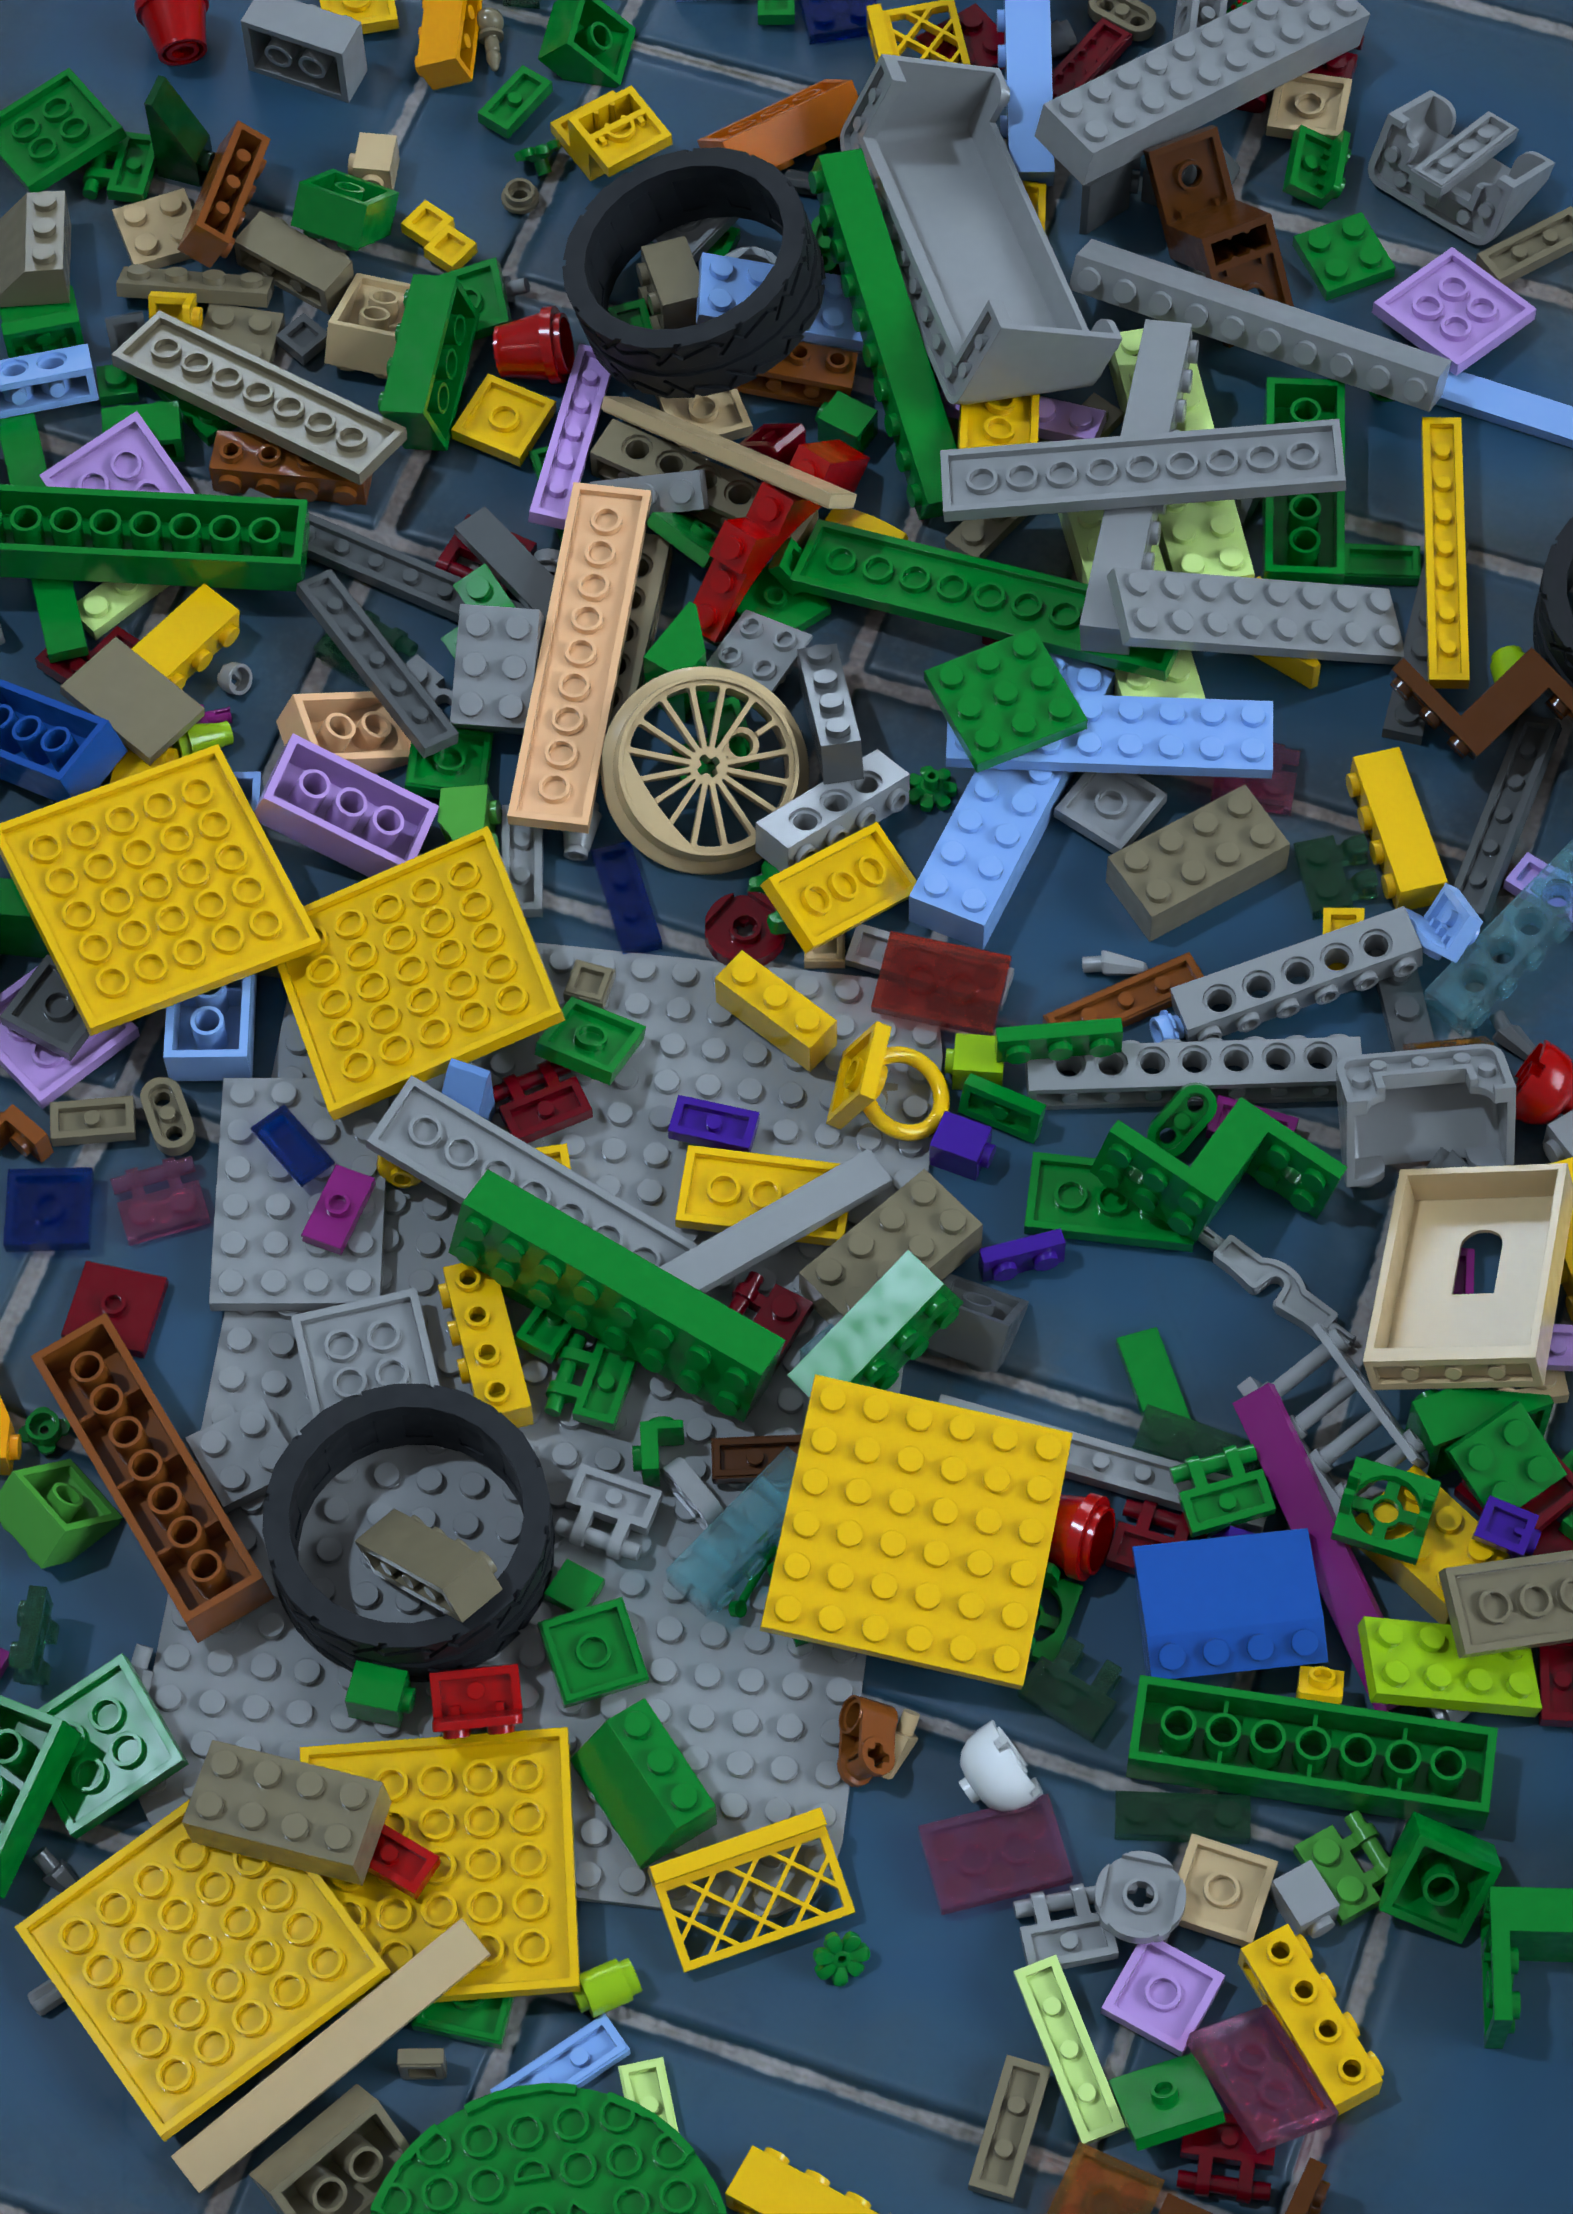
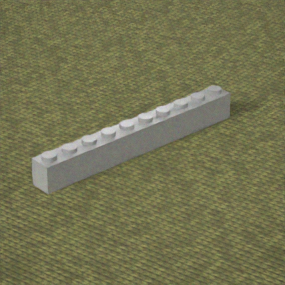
M1091 239L1075 257L1069 284L1072 291L1160 321L1192 323V331L1428 412L1431 411L1443 395L1452 362L1450 359Z
M1145 319L1120 436L1180 431L1176 429L1177 423H1184L1187 406L1186 400L1183 399V394L1190 393L1192 388L1193 370H1189L1190 363H1197L1199 340L1192 339V323ZM1167 505L1104 510L1079 624L1082 651L1129 655L1131 646H1123L1107 575L1114 567L1154 570L1155 554L1151 552L1152 545H1159L1161 522L1157 521L1158 514L1165 515Z

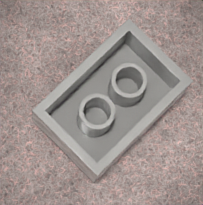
M253 0L241 19L248 69L250 71L347 103L352 99L368 71L362 24L350 16L339 15L321 9L316 5L305 4L296 0Z
M460 604L450 722L455 728L523 735L543 638L545 617L540 609Z

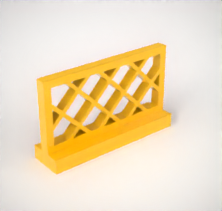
M938 0L889 10H882L881 3L866 6L867 30L875 63L878 62L881 54L901 56L904 50L909 47L922 54L921 59L957 63L960 60L962 64H970L954 0ZM948 12L950 18L943 29L928 21L933 14ZM907 20L915 25L907 35H904L893 29L892 22ZM921 29L937 36L929 47L913 40ZM943 40L956 46L958 49L951 59L936 52V49Z
M821 1807L648 1868L647 1872L652 1886L655 1888L683 1973L856 1912L832 1846ZM816 1839L820 1840L825 1855L818 1873L794 1861L801 1845ZM794 1847L789 1858L778 1854ZM770 1856L786 1864L776 1887L770 1886L751 1876L759 1859ZM752 1862L747 1873L736 1869V1867ZM827 1865L829 1866L833 1880L823 1876V1873ZM791 1867L815 1878L804 1902L780 1890ZM728 1871L744 1879L733 1903L708 1891L716 1874ZM709 1877L704 1889L693 1884V1882ZM820 1881L837 1889L843 1907L825 1913L809 1905ZM748 1882L772 1893L761 1917L737 1905ZM685 1886L701 1894L690 1918L672 1909L667 1891ZM777 1896L801 1907L793 1925L783 1928L766 1920ZM705 1897L730 1908L719 1932L695 1921V1917ZM806 1910L817 1915L816 1917L801 1921ZM734 1911L758 1922L750 1940L740 1943L723 1935ZM676 1918L687 1923L682 1935ZM763 1925L775 1930L758 1937ZM691 1926L715 1937V1940L708 1955L690 1961L684 1940ZM720 1940L732 1945L715 1952Z

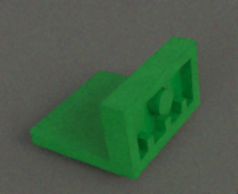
M71 285L70 303L0 307L1 328L8 358L84 344L74 289Z

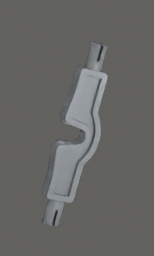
M1208 1227L1198 1238L1197 1241L1214 1252L1213 1263L1228 1273L1249 1294L1257 1295L1270 1284L1280 1285L1282 1290L1273 1301V1309L1277 1315L1300 1327L1318 1341L1320 1339L1311 1329L1316 1323L1321 1324L1330 1331L1336 1328L1345 1337L1350 1346L1353 1345L1356 1336L1337 1323L1338 1313L1307 1291L1302 1278L1290 1266L1276 1259L1263 1258L1233 1235L1223 1239Z

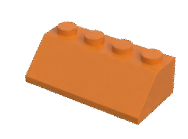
M824 79L697 140L700 148L721 147L746 152L750 156L754 155L773 164L781 171L795 164L793 158L803 153L806 156L817 154L827 148L826 142L836 137L840 141L843 125L859 96L852 80Z

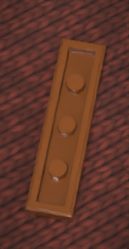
M1190 952L1049 1012L1043 1015V1024L1121 1017L1124 1028L1161 1010L1172 1007L1170 988L1204 977Z

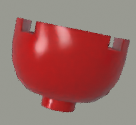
M1544 1040L1543 1044L1539 1043L1533 1049L1515 1075L1518 1078L1515 1083V1119L1525 1124H1547L1552 1122L1560 1113L1565 1115L1573 1110V1061L1562 1049Z

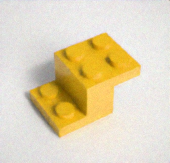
M632 85L617 93L612 90L550 122L551 133L556 139H559L562 147L590 181L604 174L609 178L672 145V134Z

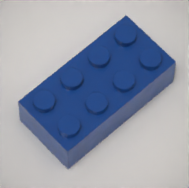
M0 679V779L60 802L98 788L127 753L128 750L109 720Z

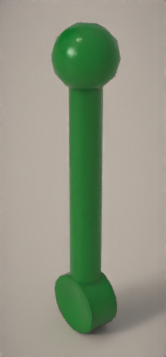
M769 1541L764 1545L763 1550L765 1554L738 1600H733L729 1604L728 1611L730 1616L742 1618L746 1615V1602L771 1559L775 1558L778 1547L777 1542Z

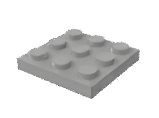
M417 1287L291 1315L313 1419L324 1409L351 1395H362L361 1391L390 1384H428L432 1387L434 1385L439 1386Z

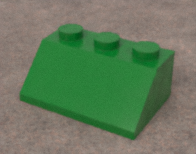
M645 1698L606 1720L570 1759L576 1772L640 1870L717 1825L715 1803Z

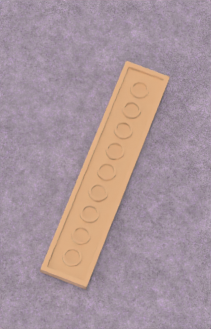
M573 482L507 814L509 825L589 834L600 776L602 748L609 729L646 534V522L649 518L652 502L651 490Z

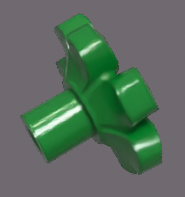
M554 139L546 144H540L535 147L524 148L514 154L516 162H534L538 176L552 172L548 157L554 151L561 149L559 139Z
M924 766L920 770V775L911 773L909 803L916 805L920 802V810L925 812H931L934 804H936L940 811L950 808L951 800L949 797L957 795V784L949 782L951 780V772L946 768L937 771L932 766Z
M848 1931L842 1939H840L836 1932L828 1933L824 1938V1947H818L813 1952V1959L817 1964L814 1971L821 1980L831 1977L835 1986H844L848 1983L847 1973L857 1977L865 1969L862 1962L870 1958L869 1947L866 1943L861 1942L860 1936L853 1931Z

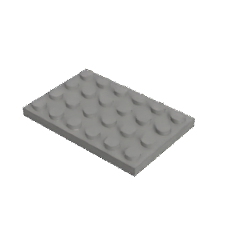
M223 1078L209 1295L211 1311H313L382 1295L387 1181L378 1173V1154L366 1148V1141L389 1109L391 1096L333 1121L326 1107L317 1078ZM336 1164L375 1178L376 1186L342 1255L302 1242L301 1237Z

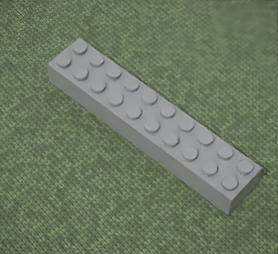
M1253 0L1045 103L1041 111L1035 137L1082 185H1085L1143 156L1144 149L1180 137L1358 47L1370 13L1357 0Z

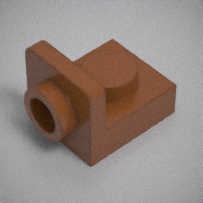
M14 1104L9 1106L4 1112H0V1150L11 1142L22 1155L27 1157L29 1154H32L41 1163L54 1153L48 1134Z

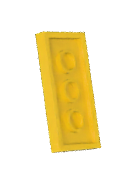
M875 822L769 877L760 886L805 954L909 899V895L917 880L879 823Z
M688 1145L675 1225L678 1228L720 1233L840 1165V1163ZM849 1211L796 1242L831 1246L846 1234Z

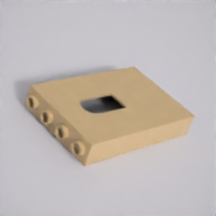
M1568 1163L1400 1169L1363 1358V1364L1372 1390L1544 1387L1573 1210V1182ZM1479 1233H1492L1500 1237L1502 1240V1250L1494 1293L1453 1294L1461 1248L1464 1242L1471 1236Z

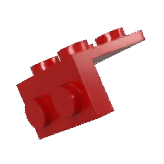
M518 1663L429 1672L433 1709L432 1730L433 1732H442L443 1739L469 1737L470 1729L487 1727L489 1735L515 1732V1724L523 1723Z

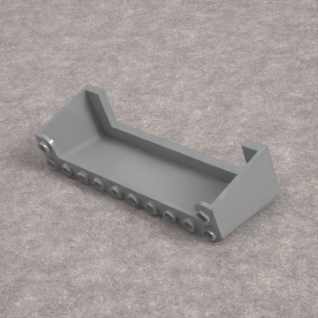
M881 54L843 125L840 135L841 151L862 148L926 352L947 401L951 404L969 405L1093 386L1101 377L1114 352L1118 349L1122 337L1113 320L1100 319L1095 323L1091 331H1089L1041 221L1037 216L1005 141L997 127L996 121L1010 99V89L1000 68Z

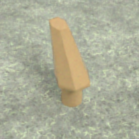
M903 1709L895 1732L894 1768L890 1773L881 1777L888 1780L892 1779L916 1744L918 1737L914 1732L920 1718L919 1713Z

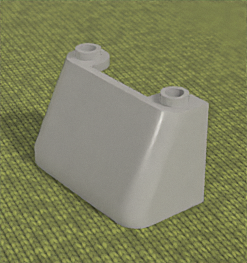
M1430 90L1388 114L1368 164L1369 178L1381 190L1475 245H1485L1497 238L1549 179L1555 162L1534 151L1525 152L1518 156L1512 168L1491 158L1441 198H1435L1407 181L1411 169L1455 137V135L1451 134L1457 118L1455 108L1446 98Z
M1473 1044L1347 1056L1337 1062L1336 1089L1342 1164L1348 1167L1343 1175L1346 1187H1372L1385 1177V1165L1431 1161L1440 1147H1443L1448 1152H1451L1453 1149L1461 1158H1466L1470 1167L1514 1165L1516 1085L1505 1055L1498 1047L1489 1044Z

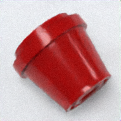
M209 0L135 1L134 9L137 21L145 27L162 63L173 66L185 65L199 60L206 54V12L209 8Z
M556 306L542 307L539 313L495 326L494 357L498 372L502 378L549 380L551 384L566 383L575 360L574 343L569 320L566 314L560 313Z
M1090 1493L1086 1497L1062 1494L1060 1496L1048 1562L1063 1569L1069 1578L1085 1581L1090 1575H1095L1105 1562L1115 1528V1512L1110 1507L1107 1497L1095 1493Z

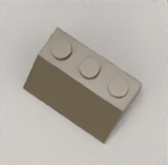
M65 190L26 193L0 218V307L70 303L71 220Z
M355 2084L249 2173V2176L278 2214H371V2205L382 2182L396 2161L410 2145L380 2102L361 2086Z

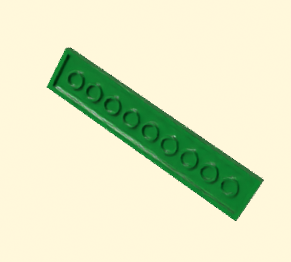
M822 519L817 520L790 578L791 589L996 640H1003L1034 627L1048 653L1162 681L1167 680L1179 650L1133 646L1130 648L1129 655L1082 651L1079 624L1088 584Z

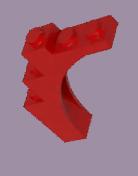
M837 439L799 444L789 466L854 493L870 457ZM762 482L746 517L724 520L709 553V556L713 558L712 563L693 601L697 607L703 636L714 643L723 640L738 606L760 572L785 540L822 506L770 483Z

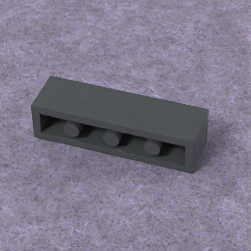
M819 644L797 649L800 689L823 784L864 779L861 738L837 644Z

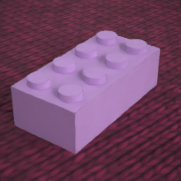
M292 734L276 762L254 813L260 824L361 874L371 877L418 856L439 806L300 736Z

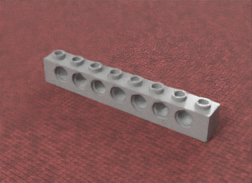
M1333 1034L1324 1038H1306L1302 1035H1292L1285 1039H1265L1259 1036H1252L1244 1040L1224 1041L1220 1038H1207L1202 1041L1193 1042L1166 1039L1160 1043H1140L1135 1040L1122 1041L1121 1052L1113 1053L1106 1057L1082 1055L1072 1056L1062 1061H1055L1049 1058L1029 1060L1025 1063L1027 1097L1046 1104V1110L1165 1106L1180 1088L1189 1083H1202L1208 1086L1213 1091L1216 1100L1218 1095L1235 1100H1239L1242 1097L1251 1104L1337 1101L1336 1064L1344 1057L1362 1054L1360 1036L1348 1037L1345 1034ZM1320 1063L1325 1065L1327 1068L1317 1069L1312 1067L1310 1064ZM1278 1064L1285 1069L1274 1070L1269 1065ZM1239 1066L1243 1070L1235 1072L1229 1070L1227 1067ZM1197 1067L1202 1071L1198 1073H1192L1187 1071L1185 1068ZM1154 1068L1160 1072L1157 1074H1149L1146 1073L1144 1069ZM1111 1069L1117 1071L1118 1074L1106 1075L1102 1071ZM1063 1071H1073L1077 1075L1067 1077L1060 1073ZM1193 1096L1188 1100L1187 1106L1203 1105V1100L1198 1096Z

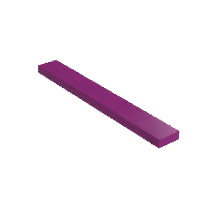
M1267 1383L1232 1404L1250 1443L1255 1447L1257 1458L1291 1530L1308 1528L1319 1591L1369 1696L1357 1625L1364 1616L1384 1617L1350 1545L1331 1539L1337 1517L1275 1385ZM1372 1703L1375 1710L1394 1712L1404 1707V1705Z

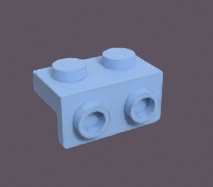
M1448 883L1444 884L1424 916L1405 908L1422 945L1423 953L1435 960H1440L1443 956L1457 963L1467 946L1473 944L1477 939L1480 926L1483 923L1461 891Z

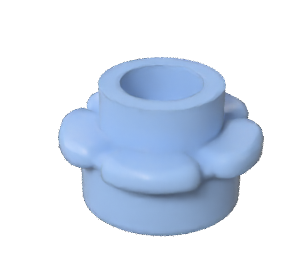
M1161 1010L1159 1016L1150 1019L1149 1026L1154 1043H1160L1166 1039L1180 1040L1184 1038V1027L1178 1015L1172 1016L1167 1010Z

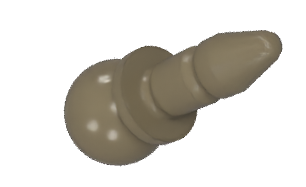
M484 8L477 14L478 40L481 44L485 45L486 60L491 70L496 72L501 61L499 43L504 39L502 31L504 19L498 10Z

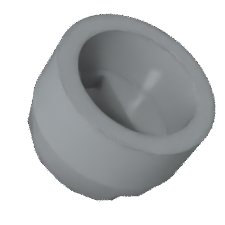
M237 662L227 663L222 666L220 673H218L217 682L225 692L243 695L251 687L252 672L246 664ZM232 678L237 680L235 685L231 682Z

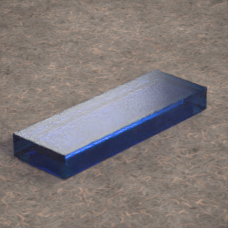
M625 841L591 850L592 861L622 953L644 954L663 949L662 939L631 843Z

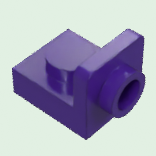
M1489 1495L1471 1539L1510 1554V1559L1523 1557L1525 1553L1532 1556L1542 1532L1535 1529L1539 1515Z

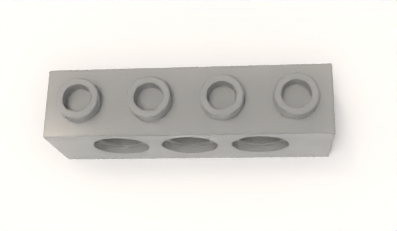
M876 749L862 758L864 779L825 785L822 782L757 821L755 852L777 870L783 871L875 822H880L889 815L902 810L909 804L910 774L880 750Z

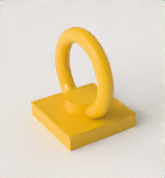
M876 1021L842 1053L826 1124L841 1130L863 1111L878 1130L892 1138L903 1141H917L927 1138L936 1132L944 1112H949L950 1094L947 1082L936 1064L921 1052L903 1046L887 1047L892 1027ZM891 1063L907 1064L917 1069L927 1079L933 1093V1107L925 1120L917 1124H903L887 1116L880 1108L876 1099L880 1095L887 1079L888 1068L885 1065Z

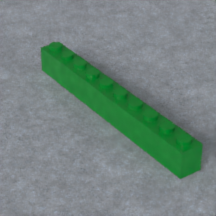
M862 148L818 155L808 175L809 187L812 194H817L820 222L824 229L827 228L829 232L831 257L833 262L838 263L842 274L841 289L843 295L846 298L849 297L853 309L851 315L854 330L860 332L864 344L862 349L863 359L866 366L871 367L875 379L873 383L874 394L877 401L882 402L886 414L884 418L885 429L888 436L893 437L897 449L895 453L898 470L904 472L908 484L906 493L909 505L912 508L915 507L919 520L944 516L940 450L957 449Z

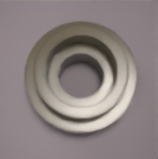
M515 178L506 184L501 194V200L507 211L513 214H526L537 207L539 193L531 181L525 178Z

